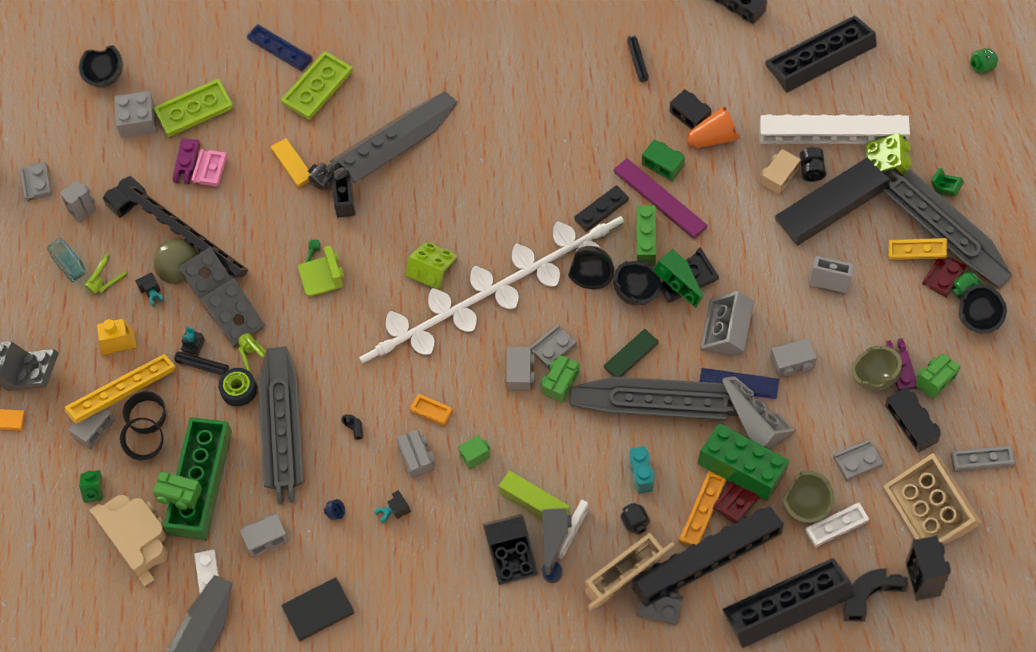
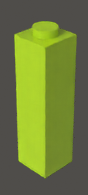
M510 470L498 485L499 494L543 519V509L567 508V515H571L569 505Z

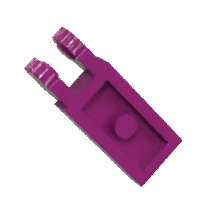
M181 138L174 168L173 183H179L181 173L185 174L184 183H190L200 148L199 140Z
M899 338L897 345L900 351L898 354L902 361L901 376L896 382L897 390L899 392L906 387L909 390L917 389L915 385L917 379L908 351H906L903 338ZM886 341V346L894 349L892 341Z

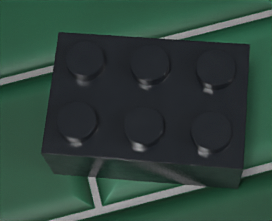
M938 536L916 539L911 544L905 564L916 601L941 596L946 581H948V576L951 574L950 564L948 561L945 562L944 544L939 542Z

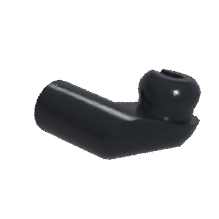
M343 415L341 421L346 427L353 430L354 439H363L361 420L353 415Z

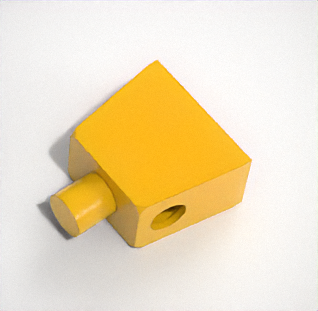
M107 319L97 325L101 356L137 348L135 331L124 319L114 321Z

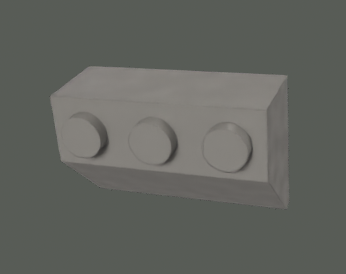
M740 291L710 299L700 349L724 355L744 352L754 301Z

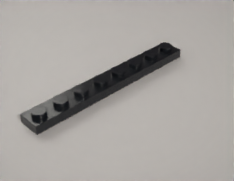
M136 186L126 187L124 193L129 196L128 199L136 204L139 203L143 206L142 209L145 212L155 215L157 221L170 226V230L175 234H181L185 237L184 240L187 243L197 246L199 252H203L211 247L222 265L228 269L227 272L230 275L237 277L247 274L249 269Z

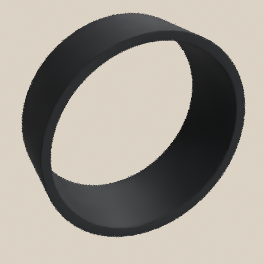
M149 391L139 392L127 400L123 408V418L126 423L130 421V413L137 404L143 401H154L163 408V414L157 424L160 427L164 424L166 419L165 404L156 393ZM155 424L148 428L129 426L140 434H149L158 430Z
M141 417L130 420L123 427L120 434V444L123 451L135 460L151 459L160 452L163 446L164 437L160 426L148 418ZM139 420H148L154 423L161 433L160 445L154 452L147 455L134 453L126 443L127 429L131 424Z

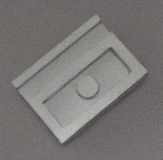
M46 162L29 165L27 168H20L23 193L26 201L32 198L39 199L52 195Z
M557 324L532 344L530 348L535 357L549 368L553 359L557 360L559 355H566L577 346V343Z
M870 439L837 452L833 456L846 481L880 468L883 465Z

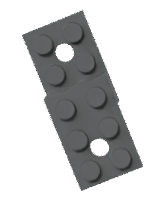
M211 247L178 267L209 315L212 314L232 346L238 343L241 335L245 333L253 334L265 326L235 278L229 276ZM201 268L209 269L210 275L208 278L200 276L199 271ZM236 314L243 317L241 325H236L233 322V317Z
M12 341L1 342L0 386L7 391L47 387L59 352L54 349L27 352Z

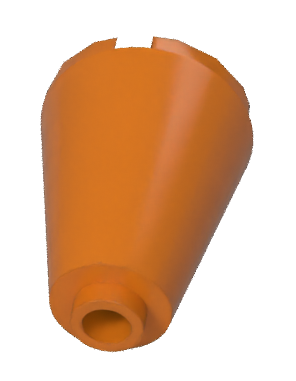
M723 106L689 131L690 136L687 137V140L691 147L694 146L695 149L737 141L740 137L735 131L736 127L728 110H726V106Z

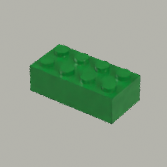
M719 423L700 450L697 464L768 501L786 474L790 460Z

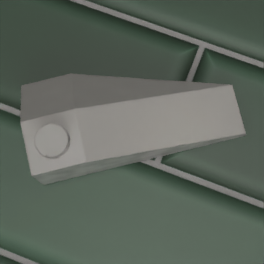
M726 377L722 380L747 435L752 441L772 449L795 432L783 416L778 412L775 415L766 408L768 404L764 400L760 401L754 398L753 391L736 377Z

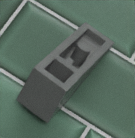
M567 508L542 510L546 575L551 574L568 536V527H572L571 515H567Z

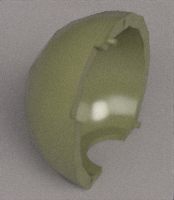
M173 238L164 241L155 254V272L160 279L167 283L177 284V282L184 281L186 279L178 267L200 254L195 245H190L183 238Z
M874 346L867 348L865 352L857 357L852 363L851 371L853 378L861 387L870 391H883L892 387L901 376L902 361L900 355L894 349L887 346Z
M801 471L784 495L783 503L787 512L795 519L804 523H815L824 519L832 511L835 503L834 491L830 481L822 474L814 471Z

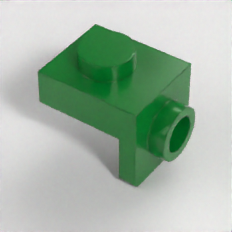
M938 168L932 176L931 183L938 194L957 196L964 181L962 177L945 175L943 168Z
M100 470L87 471L80 474L79 488L85 503L103 499Z

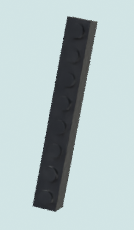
M770 505L764 509L760 508L753 515L739 519L736 524L724 527L719 533L709 535L702 542L696 545L692 544L685 551L679 554L675 553L668 560L656 563L646 572L639 573L633 578L632 589L643 605L647 607L781 535L784 523Z

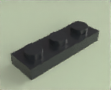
M616 185L575 215L574 220L588 232L628 202L629 197Z

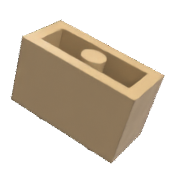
M781 149L778 155L774 154L768 168L765 167L760 174V177H762L761 185L780 195L800 169L801 159Z

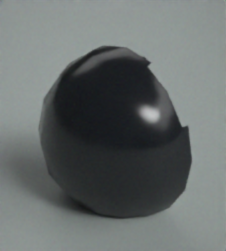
M111 45L106 46V49L103 51L86 50L79 62V72L86 83L95 87H106L118 80L124 63L120 52L115 46Z
M587 245L580 247L575 252L568 277L582 288L592 290L603 288L610 284L614 277L615 268L612 258L605 250L597 246Z
M625 261L618 266L614 273L613 286L621 300L629 305L638 306L646 305L658 296L662 283L657 274L653 272L654 268L646 262Z
M975 284L964 291L959 304V319L968 330L980 334L991 333L999 329L1004 323L1007 314L1006 302L993 286Z

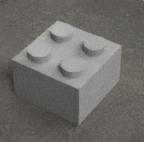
M150 91L114 96L116 126L121 138L157 132L153 108L155 105Z

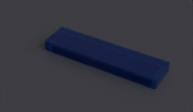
M259 24L247 35L249 41L301 72L313 60L311 55Z
M707 368L701 369L699 382L723 383L722 380L726 377H736L753 391V396L777 399L779 379Z

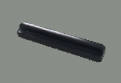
M635 35L629 36L627 42L640 82L647 81L648 73L637 37Z
M179 351L176 352L174 357L177 363L219 375L229 370V366Z

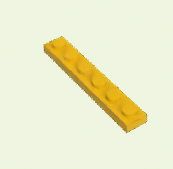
M163 354L65 406V412L77 424L174 372L175 365Z

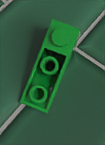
M671 249L658 261L653 272L671 286L674 291L679 293L688 303L697 308L703 298V294L687 261L674 249Z

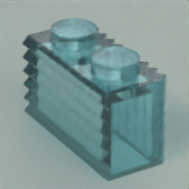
M59 238L47 247L54 262H56L71 282L76 281L87 273L83 262L63 238Z

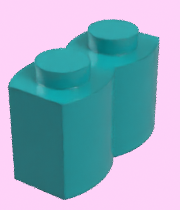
M645 446L630 448L629 466L634 475V487L639 494L651 492L654 488V472L649 465L650 456Z

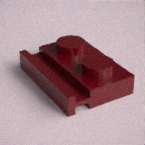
M950 257L937 259L923 280L922 285L929 286L931 290L947 298L954 287V280L963 274L966 266Z
M732 482L715 502L713 510L719 511L722 516L736 524L759 499V495L748 489L745 490L744 487H740Z

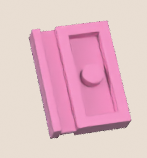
M201 149L191 179L192 183L218 187L227 160L226 152L204 151Z

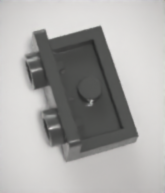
M675 591L647 607L639 601L637 616L678 624L683 596H679L680 593Z

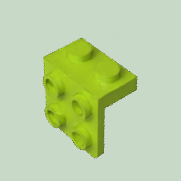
M900 133L868 142L865 145L866 158L868 157L881 172L896 168L904 176L912 166V161L909 157L910 143Z
M425 242L409 256L405 276L438 290L442 286L445 270L457 260V255L450 250L437 247L433 243Z
M331 245L324 247L326 257L305 262L298 266L308 297L343 287L341 278H344L342 267H337V262L340 261L337 251L333 252Z

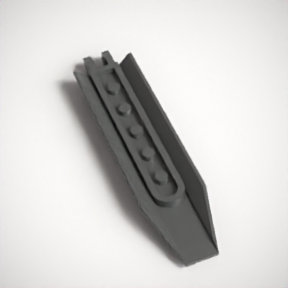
M444 91L423 102L330 160L331 163L326 167V171L329 173L336 171L334 174L336 180L350 175L355 184L434 133L457 104V101Z
M892 169L887 172L889 178L894 183L890 181V187L884 189L883 192L935 238H947V248L961 261L998 288L1012 277L993 241L911 169H908L902 177Z
M287 346L267 348L258 379L264 487L276 490L277 502L280 504L283 503L282 489L288 488V498L290 502H295L294 487L304 482L297 374Z
M611 376L571 387L570 406L607 413L727 420V414L739 416L735 407H727V403L733 405L730 396H728L724 383Z
M216 575L212 577L189 608L166 652L212 651L225 625L232 582Z

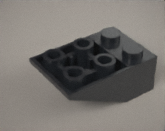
M522 514L483 523L499 585L538 575Z

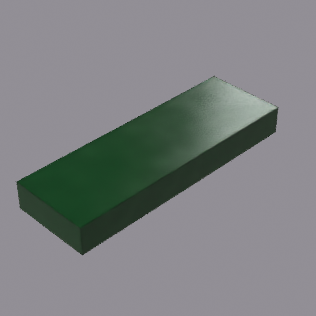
M644 329L604 364V369L613 377H622L658 345V340Z

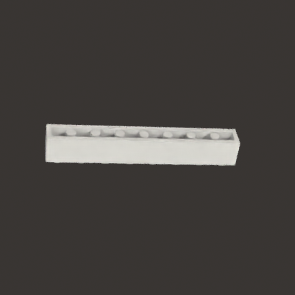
M767 114L760 115L759 124L760 144H866L896 133H900L908 141L910 136L909 116Z

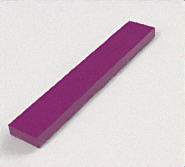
M628 158L614 169V173L652 205H655L659 211L693 239L707 228V224Z

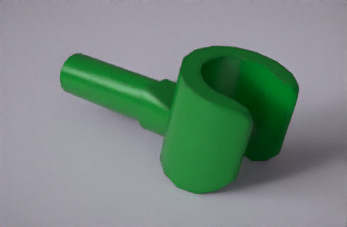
M319 240L309 241V251L305 262L311 261L314 250L320 251L321 243Z

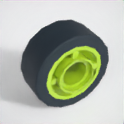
M244 368L227 370L219 380L218 388L220 394L229 405H246L256 395L257 385L254 377ZM241 385L240 388L234 389V387Z

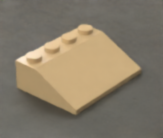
M935 453L930 454L883 486L915 539L938 536L939 542H943L946 545L983 524L941 457Z

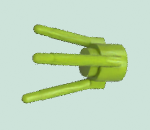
M109 254L104 256L93 275L84 284L93 294H96L98 291L102 294L105 289L127 275V272H123L105 285H102L104 281L98 275L107 263Z
M245 333L238 339V344L240 345L238 351L241 353L246 370L250 372L245 352L252 353L256 351L263 358L267 351L257 340H254L251 334Z

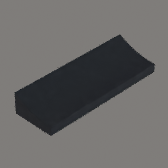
M854 15L765 61V64L779 81L785 92L788 93L877 47L876 32Z
M867 157L775 215V219L798 246L877 196L884 189H888L890 187V178L881 172Z
M832 558L722 610L741 647L744 648L855 597L851 581L835 558Z

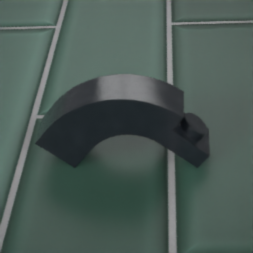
M887 568L875 569L860 576L852 584L855 597L845 601L844 621L865 622L868 598L874 593L881 591L906 592L908 577H902L899 574L887 576Z

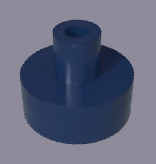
M339 499L328 501L324 514L331 520L341 519L345 514V506Z
M558 562L555 563L551 574L547 575L545 564L543 565L542 576L545 581L555 583L561 579L563 574L562 567Z

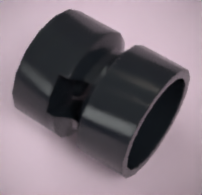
M809 147L802 150L799 157L801 159L803 180L816 182L824 179L826 168L823 150L818 147Z

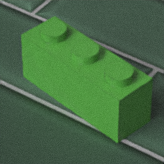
M655 205L637 206V261L656 266Z

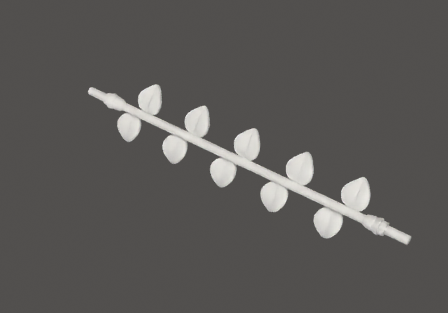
M620 216L607 224H598L590 233L575 240V231L571 226L557 221L553 228V239L562 248L534 262L533 251L516 243L512 250V262L517 268L522 270L492 285V274L483 268L474 266L471 270L470 282L476 291L481 292L451 307V299L448 294L432 288L429 293L428 304L431 311L438 315L408 330L409 323L407 318L390 311L386 317V329L391 336L396 338L378 343L379 345L375 346V349L359 357L361 363L363 364L378 355L388 354L395 346L410 338L411 345L417 353L422 355L432 354L435 341L433 336L424 330L454 315L453 321L459 330L464 332L474 331L477 317L467 307L495 293V299L501 307L505 309L516 308L519 295L517 290L509 285L537 270V277L543 285L549 287L557 286L560 271L550 262L576 248L587 245L599 247L598 244L591 240L605 237L609 230L624 223V219Z

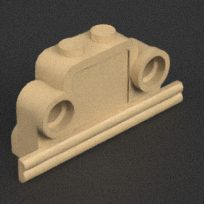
M118 495L104 505L97 504L89 510L144 587L153 583L155 579L148 570L153 566L163 564L168 557V551L162 544L166 539V532L163 527L164 521L160 516L158 518L155 517L153 513L156 511L150 502L145 503L141 498H135L130 501L127 496Z
M648 533L585 581L587 586L585 593L592 601L587 608L591 611L594 607L597 609L614 596V592L642 571L646 572L662 559L661 557L671 550L675 544L671 542L662 548L652 534Z

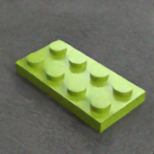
M324 51L281 99V104L310 121L353 72V67Z
M219 78L153 107L168 138L234 109Z

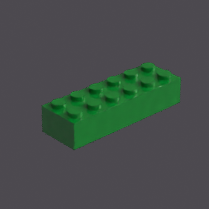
M189 418L176 475L199 481L202 491L194 509L187 508L183 510L169 502L163 525L168 535L207 540L232 434L227 421Z

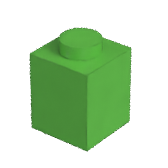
M479 435L458 446L459 455L469 470L490 458V446L485 439L482 441Z

